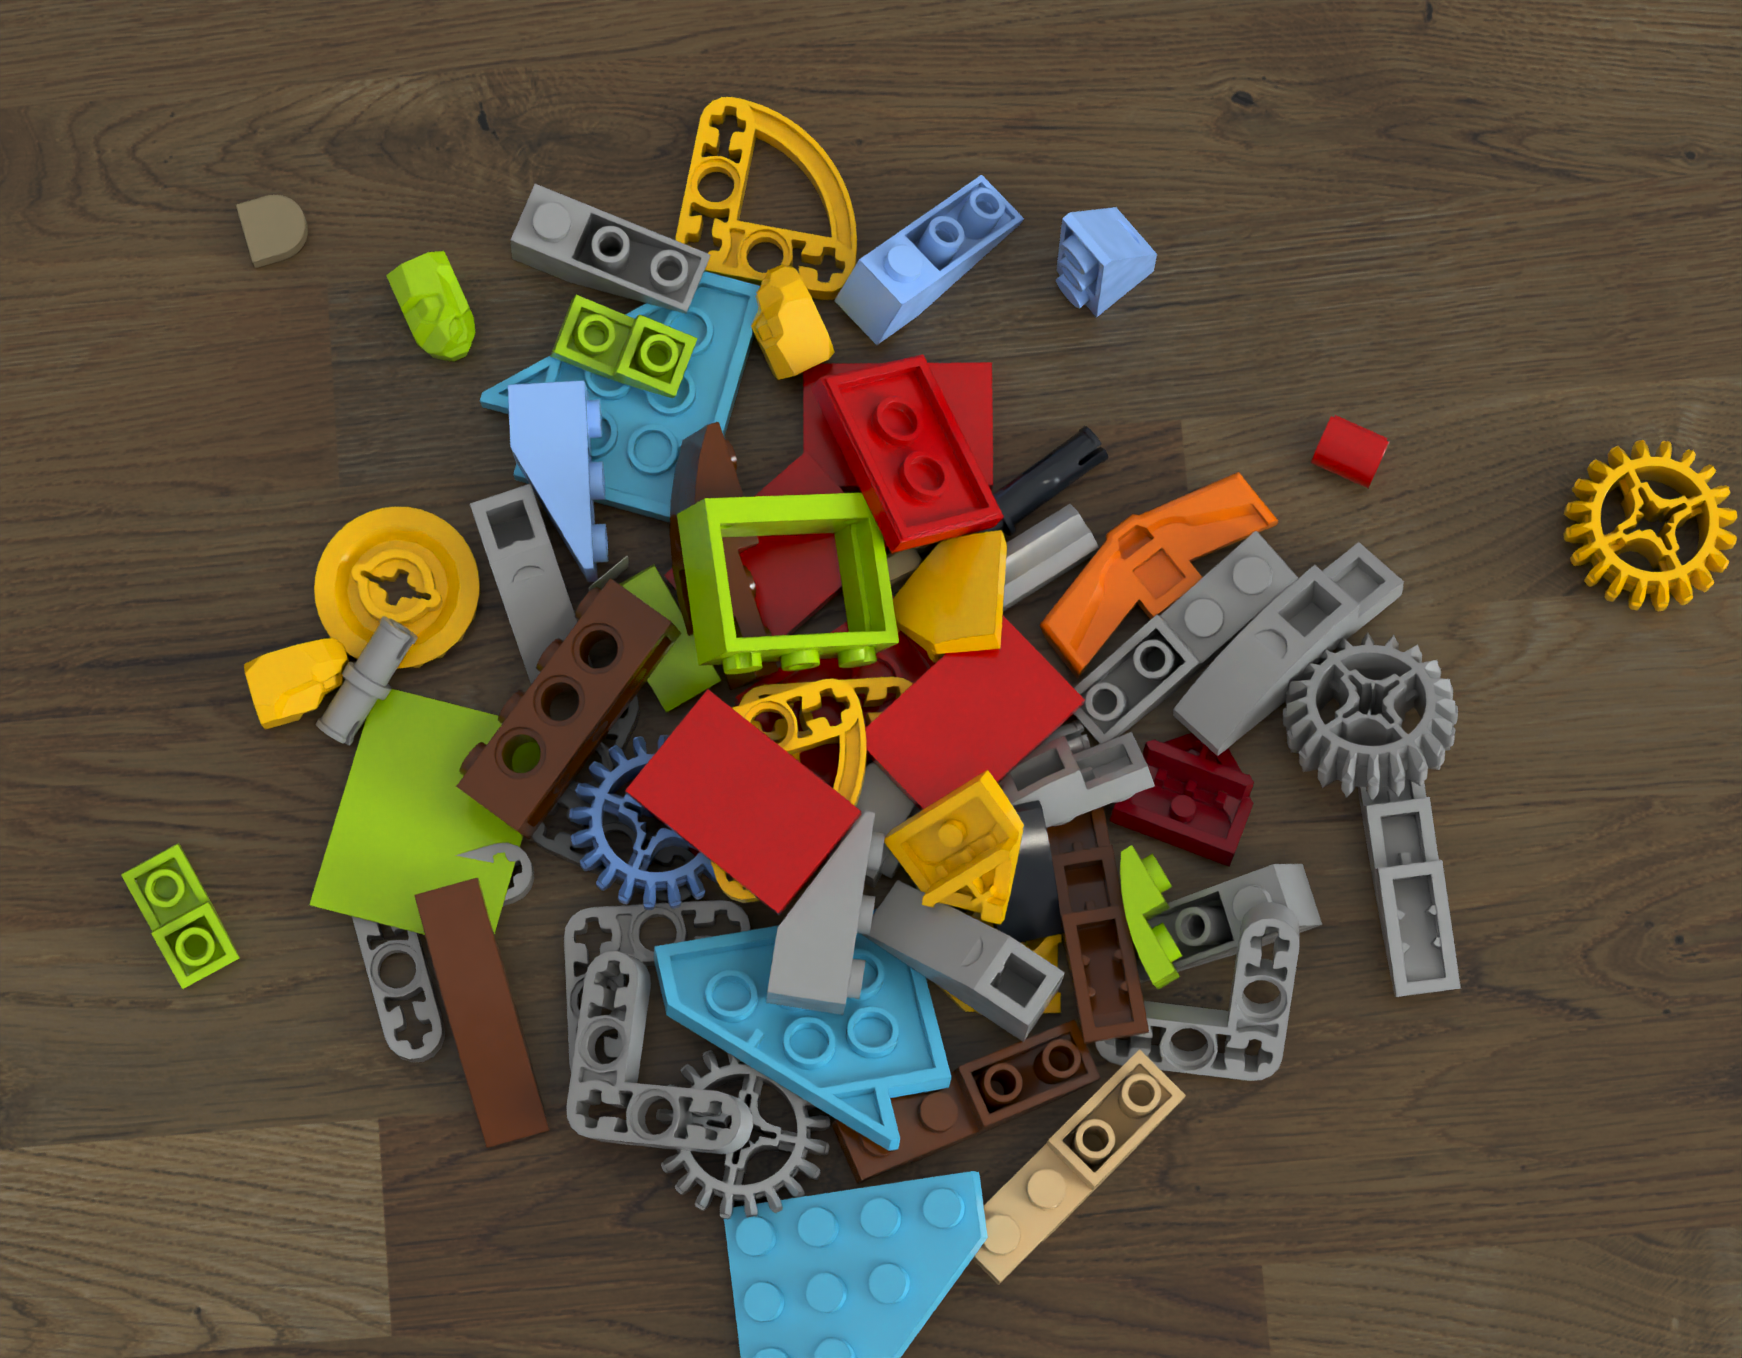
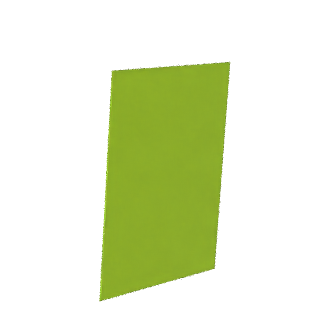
M391 689L385 700L378 699L363 727L311 897L310 906L425 935L414 895L473 878H479L495 934L516 861H509L506 858L505 852L493 855L494 863L456 855L497 843H510L520 847L523 835L456 786L463 778L459 771L469 752L480 742H484L487 745L502 725L498 721V715ZM525 743L516 749L512 757V767L515 772H528L538 764L541 754L538 743Z

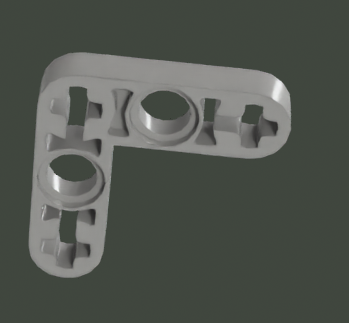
M497 843L455 855L494 863L493 855L505 852L506 858L509 861H516L515 866L522 865V872L513 876L514 887L507 890L503 906L523 899L532 888L535 879L534 867L527 854L516 845ZM352 916L384 1037L390 1049L401 1059L410 1062H424L434 1057L442 1048L445 1039V1028L419 933L407 930L408 940L387 941L372 950L371 939H384L379 923ZM392 927V931L396 936L404 931V929ZM393 953L407 954L413 958L416 964L414 979L402 988L389 987L383 983L380 977L382 962ZM424 990L425 1002L414 1001L412 1004L418 1020L422 1024L431 1023L432 1031L423 1035L424 1046L414 1049L408 1040L398 1041L397 1033L407 1028L406 1018L400 1005L389 1012L387 1001L408 1000Z
M709 900L681 902V906L674 909L670 907L669 903H656L653 910H646L643 904L590 907L574 914L567 923L564 933L570 1070L572 1071L580 1014L578 1006L579 996L583 991L586 975L585 973L576 977V966L580 965L588 968L590 965L588 949L585 944L576 943V936L587 933L589 922L597 921L602 932L612 933L611 941L601 943L600 954L616 950L639 959L646 966H654V952L646 949L639 937L640 929L650 918L664 917L672 921L677 931L674 943L687 941L688 934L682 918L683 915L696 914L694 919L695 928H705L715 925L716 915L727 914L730 924L741 926L740 932L751 930L748 916L744 910L732 901ZM695 936L694 938L701 939L712 936ZM620 972L616 977H608L607 987L615 992L620 987H626L625 974ZM615 1008V1011H612L609 1016L624 1021L626 1012ZM619 1031L617 1039L604 1036L605 1054L609 1060L614 1061L620 1055L623 1047V1040Z
M1266 902L1253 906L1244 915L1240 926L1228 1011L1144 1001L1149 1033L1130 1036L1129 1040L1111 1039L1095 1042L1100 1055L1111 1063L1123 1066L1140 1049L1160 1070L1247 1081L1263 1080L1272 1076L1279 1069L1283 1058L1299 954V921L1294 912L1285 905ZM1266 927L1278 928L1279 935L1274 943L1273 961L1261 959L1262 936L1265 933ZM1256 980H1265L1276 985L1280 994L1274 1001L1258 1004L1250 1001L1243 991L1249 983ZM1153 1026L1160 1027L1159 1046L1151 1045ZM1192 1028L1204 1034L1207 1042L1198 1050L1184 1051L1173 1045L1171 1037L1181 1029ZM1218 1034L1226 1035L1225 1053H1217ZM1252 1039L1260 1040L1262 1046L1258 1050V1055L1255 1056L1245 1054V1048L1248 1046L1249 1040Z
M616 950L604 952L595 957L588 966L584 979L566 1106L567 1119L571 1128L579 1135L606 1143L716 1154L733 1153L742 1148L750 1138L753 1129V1116L748 1105L740 1098L714 1090L637 1083L651 989L650 974L646 965L639 959ZM620 972L629 976L627 987H620L616 992L607 988L608 977H616ZM602 1008L615 1011L616 1008L626 1012L625 1020L623 1021L609 1015H601ZM615 1028L620 1032L623 1040L621 1053L611 1063L602 1064L595 1054L596 1041L604 1031ZM658 1099H667L673 1108L674 1117L672 1124L665 1132L653 1135L645 1123L647 1109ZM601 1101L618 1108H627L626 1120L606 1116L599 1117V1120L589 1117L588 1111L590 1105H599ZM722 1111L723 1114L732 1117L730 1129H720L718 1134L716 1131L703 1126L692 1125V1113L700 1116L717 1117Z

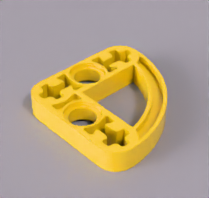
M721 97L706 106L699 121L676 232V241L685 245L688 242H699L704 225L703 216H692L693 211L714 218L712 228L713 243L721 248L719 251L712 250L708 252L710 259L705 271L761 286L766 273L755 271L749 265L747 256L749 251L759 243L770 242L779 247L783 253L781 265L793 266V248L803 249L801 259L803 263L819 265L822 263L824 255L834 256L836 267L844 271L843 274L833 273L829 282L818 281L817 270L809 267L799 266V275L812 298L820 300L835 299L857 264V231L848 190L830 157L805 130L787 117L768 107L736 97ZM726 115L736 116L738 127L744 129V132H734L732 134L729 145V158H741L739 163L718 156L720 147L719 130L712 127V125L723 124ZM756 138L784 153L805 173L824 205L832 238L739 221ZM705 152H709L714 156L704 157ZM712 172H721L728 175L734 183L732 194L721 202L705 200L698 191L699 183L705 175ZM729 217L726 223L717 219Z
M834 678L823 679L732 708L751 724L756 716L763 712L772 711L783 716L788 723V731L784 740L778 745L790 755L840 740L839 764L833 789L854 806H857L865 777L867 742L859 698L854 689L846 682ZM827 693H833L837 702L848 701L850 708L841 712V724L830 726L825 717L813 719L806 722L812 735L799 738L797 718L789 706L790 703L802 701V712L805 714L821 708V696ZM711 861L716 880L723 893L729 898L742 903L759 900L747 889L744 890L743 886L737 881L729 882L727 880V873Z

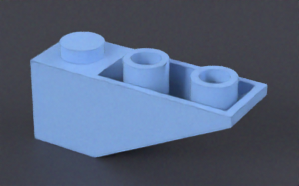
M980 175L859 259L834 301L878 345L919 316L1017 228L1024 218L983 175Z
M1117 207L1070 212L1062 218L1056 269L1060 276L1056 279V283L1065 297L1075 307L1080 309L1083 305H1086L1097 318L1154 271L1157 253Z
M585 380L508 385L510 447L515 461L528 483H531L535 495L587 581L596 582L598 580L597 563L608 562L606 524H595L594 500H605L603 461L592 462L591 438H602L600 399L589 400Z

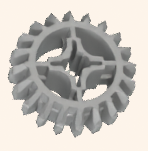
M1368 632L1362 639L1360 646H1352L1342 637L1336 648V653L1325 649L1319 663H1308L1303 673V680L1290 682L1289 690L1286 691L1287 705L1283 709V726L1286 727L1287 744L1291 753H1299V764L1302 766L1303 772L1318 769V780L1322 788L1335 780H1339L1342 782L1341 790L1346 798L1354 791L1356 786L1366 787V792L1373 801L1379 793V787L1388 786L1399 797L1404 790L1405 779L1422 787L1424 780L1427 779L1428 769L1440 770L1441 765L1445 761V751L1450 750L1451 746L1454 745L1456 731L1454 724L1457 723L1458 707L1453 700V687L1450 679L1441 678V668L1438 666L1437 660L1422 663V652H1420L1418 644L1405 652H1401L1398 650L1399 643L1394 635L1386 642L1385 646L1374 645V641ZM1334 698L1339 703V710L1335 711V719L1325 725L1319 714L1323 707ZM1415 708L1420 715L1421 721L1411 733L1407 734L1402 729V722L1405 720V713Z
M711 1050L703 1053V1060L709 1073L700 1077L689 1064H686L681 1069L685 1080L692 1085L691 1088L714 1090L723 1084L743 1080L742 1090H740L738 1098L746 1105L751 1100L749 1109L753 1116V1129L762 1132L763 1136L775 1139L759 1136L755 1144L748 1140L750 1147L741 1148L737 1164H735L737 1152L727 1153L724 1163L723 1181L717 1180L705 1172L695 1161L692 1152L686 1150H677L678 1154L666 1158L661 1163L662 1169L665 1173H673L683 1167L688 1173L678 1180L675 1189L680 1195H684L696 1184H699L703 1189L697 1196L695 1206L701 1211H705L710 1206L716 1195L722 1198L720 1205V1217L722 1219L731 1218L735 1201H744V1211L747 1218L757 1217L756 1200L767 1197L770 1209L777 1213L783 1209L781 1200L776 1193L782 1188L786 1187L793 1198L804 1197L805 1192L802 1186L793 1179L798 1172H801L810 1179L817 1180L821 1174L820 1169L805 1159L808 1153L819 1156L829 1153V1144L822 1140L811 1139V1132L829 1129L830 1119L828 1116L823 1115L809 1117L808 1110L816 1108V1106L749 1065L741 1063L739 1059L727 1053L730 1065L719 1067L715 1054ZM763 1084L775 1089L790 1104L797 1120V1133L785 1131L781 1127L771 1125L760 1116V1096ZM658 1109L656 1119L663 1124L671 1125L674 1117L673 1110ZM692 1113V1125L703 1126L716 1131L717 1134L722 1128L712 1126L727 1128V1125L732 1121L731 1116L720 1113L717 1117L700 1116ZM779 1150L792 1152L784 1166L771 1177L754 1184L742 1185L750 1159L757 1153L762 1151L779 1152Z

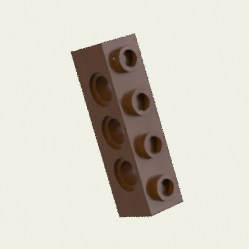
M611 578L602 589L596 586L583 598L574 616L579 620L564 641L557 638L546 648L536 666L540 674L526 692L518 690L510 697L498 716V721L502 724L487 745L484 742L478 743L469 752L460 767L459 772L463 775V778L456 787L527 839L532 837L681 635V632L670 620ZM604 639L616 641L618 651L616 658L610 665L599 669L589 666L588 655L595 643ZM564 691L577 692L579 706L575 714L566 720H553L550 714V706L553 699ZM525 743H538L541 752L538 764L528 772H515L512 767V757L516 749Z

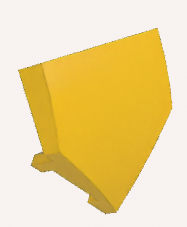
M1002 530L975 533L941 541L894 597L893 604L897 631H902L924 648L933 662L936 663L941 659L944 653L1000 649L1007 544Z
M986 770L891 829L884 838V843L921 892H925L922 898V905L933 908L939 902L982 913L981 920L999 925L1004 921L1024 824L991 773Z

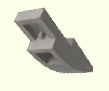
M1253 532L1165 612L1154 616L1074 687L1085 699L1084 704L1074 715L1100 744L1121 736L1215 659L1265 607L1299 577L1259 532Z
M1359 542L1323 571L1316 565L1312 566L1265 607L1215 658L1175 706L1173 716L1213 753L1219 756L1286 701V691L1289 690L1290 682L1303 680V673L1308 663H1319L1325 649L1331 652L1335 650L1342 637L1347 640L1402 595L1404 581Z
M1132 732L1076 754L1072 753L1064 735L1037 747L998 783L1012 806L1039 800L1043 809L1046 828L1066 824L1076 816L1110 803L1125 801L1135 793L1155 786L1148 765Z

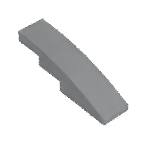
M1405 779V787L1399 797L1388 786L1379 787V793L1373 801L1366 792V787L1358 786L1373 885L1395 997L1461 989L1443 861L1438 858L1430 797H1426L1424 782L1421 787Z

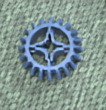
M660 735L658 749L667 740L668 735ZM642 736L633 739L635 758L627 760L622 749L615 745L609 749L611 762L615 766L613 771L610 772L604 765L596 761L589 766L590 774L600 783V786L597 788L587 783H579L575 789L576 795L583 801L590 803L591 807L571 808L569 814L570 821L589 825V829L572 834L571 842L575 848L594 847V850L587 853L580 860V866L583 871L593 870L602 864L606 867L596 881V886L601 891L610 888L618 878L623 881L618 895L620 903L628 904L636 887L645 890L643 896L644 909L653 910L656 904V891L667 890L668 903L674 909L681 906V895L678 887L686 884L691 895L699 900L705 896V889L703 883L698 878L699 875L704 873L711 881L718 882L711 861L700 852L690 862L677 869L665 872L647 871L656 854L665 847L677 846L686 850L689 847L695 848L673 830L661 828L657 832L656 837L652 836L647 849L644 850L646 845V822H638V816L653 817L654 815L626 794L622 797L614 794L622 785L636 778L654 756V754H647L646 742ZM604 812L619 817V822L632 828L636 835L633 853L628 864L613 852L605 838L602 828Z

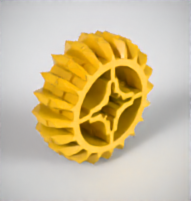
M1639 440L1632 447L1631 460L1619 446L1609 451V466L1597 459L1593 460L1587 468L1592 481L1577 479L1572 487V492L1581 501L1568 502L1564 510L1565 516L1570 520L1580 523L1566 528L1563 533L1564 540L1570 543H1584V546L1576 550L1570 557L1574 566H1581L1588 562L1592 563L1594 568L1591 569L1584 579L1585 583L1590 587L1596 585L1602 577L1611 583L1605 592V599L1607 601L1613 602L1622 589L1629 591L1628 604L1631 610H1639L1646 594H1650L1652 605L1656 611H1664L1669 603V591L1681 605H1686L1693 599L1691 585L1703 592L1708 591L1714 584L1712 575L1708 570L1722 573L1729 564V560L1719 550L1732 549L1737 541L1736 535L1722 529V527L1735 522L1737 511L1730 508L1717 507L1718 504L1722 503L1730 495L1729 487L1724 485L1713 489L1709 488L1707 483L1716 473V469L1712 465H1707L1699 473L1692 470L1690 466L1696 456L1693 450H1686L1679 461L1670 459L1672 446L1669 441L1661 442L1655 457L1650 456L1646 442ZM1640 480L1663 483L1675 489L1682 497L1671 500L1663 499L1653 492L1648 482L1641 483ZM1620 487L1625 497L1621 503L1626 517L1625 522L1617 525L1613 532L1604 535L1601 527L1603 500L1608 493ZM1643 516L1648 522H1655L1657 520L1662 522L1669 519L1657 535L1652 529L1644 531L1639 529L1631 533ZM1696 516L1699 527L1697 550L1689 562L1681 565L1676 555L1680 547L1676 540L1675 531L1677 528L1682 527L1688 519ZM1629 551L1638 552L1646 557L1653 569L1659 568L1661 572L1637 569L1624 562L1617 555Z

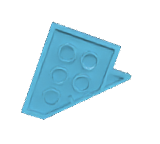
M705 271L687 314L648 303L625 314L634 319L640 314L698 338L674 398L635 388L548 356L482 392L480 398L481 406L509 414L508 385L585 380L589 400L600 399L602 414V438H591L592 462L603 461L605 500H594V502L670 522V503L674 473L682 441L706 425L719 422L725 437L754 338L751 324L758 311V303L755 296L761 286ZM516 464L513 474L515 480L529 484Z
M778 926L654 946L653 958L668 1017L888 1151L898 1149L900 1143V1135L890 1098L945 1089L950 1086L951 1073L926 977L862 934L857 933L853 954L854 959L866 960L860 999L847 997L843 1015L766 1003Z
M970 1171L781 1200L783 1209L777 1213L770 1209L768 1202L756 1204L758 1209L757 1217L747 1218L744 1206L733 1207L731 1218L724 1219L741 1358H901L988 1238L979 1172Z

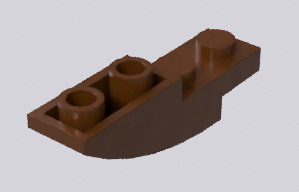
M719 422L706 425L682 441L674 473L670 503L672 569L678 602L688 636L694 635L677 514L704 498L744 497L736 474V454L731 443L724 438ZM723 537L722 541L736 638L772 636L769 629L763 626L754 600L756 588L753 576L749 569L742 564L739 555L759 543L758 537ZM762 662L763 668L753 672L725 674L730 690L753 684L777 672L776 662Z
M1074 1019L1027 1038L1024 1042H1017L959 1066L951 1072L949 1088L890 1098L900 1135L899 1147L896 1150H886L837 1119L832 1123V1127L856 1183L859 1184L909 1162L911 1164L999 1127L1095 1083L1101 1077Z

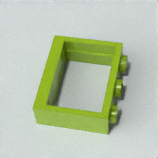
M862 493L704 498L677 514L698 666L723 665L725 674H742L762 669V662L781 661L783 671H797L819 666L820 659L838 658L839 667L852 668L877 662L876 653L899 643L884 537ZM834 533L849 632L736 638L722 538Z

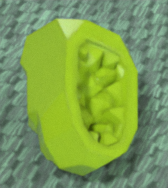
M427 252L400 264L387 274L391 289L416 344L436 359L456 361L466 357L476 333L474 317L445 252Z

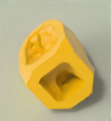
M783 264L767 270L765 279L761 282V287L756 292L757 295L755 297L758 303V311L751 324V328L773 376L780 380L796 376L830 359L835 351L813 299L798 271L793 266Z
M335 638L301 643L261 655L244 664L245 676L260 723L265 730L300 720L304 713L316 710L326 694L343 684L344 677L342 672L349 660L345 647Z

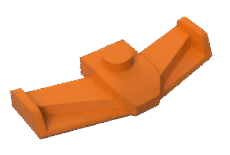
M1239 472L1143 514H1132L1106 534L1104 544L1039 626L1050 646L1074 676L1079 678L1136 604L1141 607L1150 620L1157 614L1161 615L1203 578L1191 564L1192 561L1245 539L1255 531L1261 532L1272 528L1278 524L1279 520Z

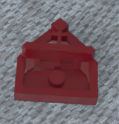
M1193 733L1163 743L1156 739L1146 742L1142 755L1148 765L1155 786L1135 793L1125 801L1115 803L1110 822L1230 867L1254 804L1250 798L1254 785L1250 774L1242 773L1229 748L1217 756Z

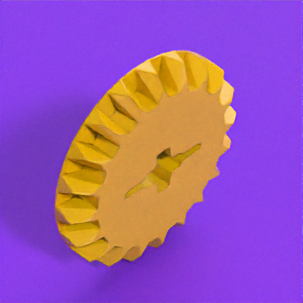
M396 506L367 512L347 523L339 530L322 553L317 566L314 585L315 603L320 620L329 636L337 639L344 645L348 655L356 659L359 658L378 628L379 621L383 616L397 621L418 637L397 669L420 668L431 660L443 658L452 646L462 641L467 628L475 619L478 599L481 594L475 558L470 547L458 531L445 520L432 513L411 507ZM400 573L408 575L407 583L409 587L416 591L417 595L430 600L416 597L411 599L401 597L396 606L388 604L389 595L378 583L369 581L366 577L380 582L385 580L395 582Z

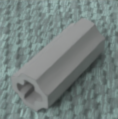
M1068 504L1006 543L1007 555L1003 611L1097 553L1099 546L1092 532L1083 521L1079 512L1071 504Z

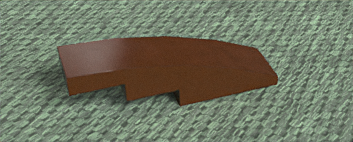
M1102 806L1076 816L1066 824L1047 828L1060 907L1061 936L1084 1044L1149 1033L1113 845H1110L1104 807Z
M473 878L414 895L486 1147L489 1148L550 1131L519 1014L513 1001L479 878Z

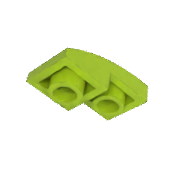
M576 294L570 303L550 357L635 388L674 398L698 338L640 314L634 319Z
M655 564L620 584L670 620L681 632V635L647 679L666 713L721 681L714 665L698 666L694 635L688 636L680 606Z
M179 843L121 874L150 926L153 938L182 989L240 958Z
M1131 845L1121 851L1120 879L1123 905L1131 937L1140 960L1152 984L1159 990L1180 977L1172 962L1183 956L1163 922L1154 928L1148 922L1170 908L1162 893L1170 889L1172 885L1153 853L1141 859L1138 852Z

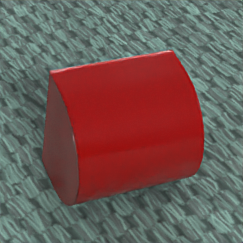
M1337 415L1331 416L1313 455L1311 464L1369 489L1388 447V438Z

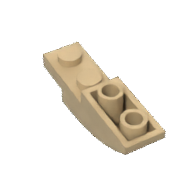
M1139 1049L984 1205L988 1238L973 1257V1260L999 1285L1137 1148L1186 1095Z

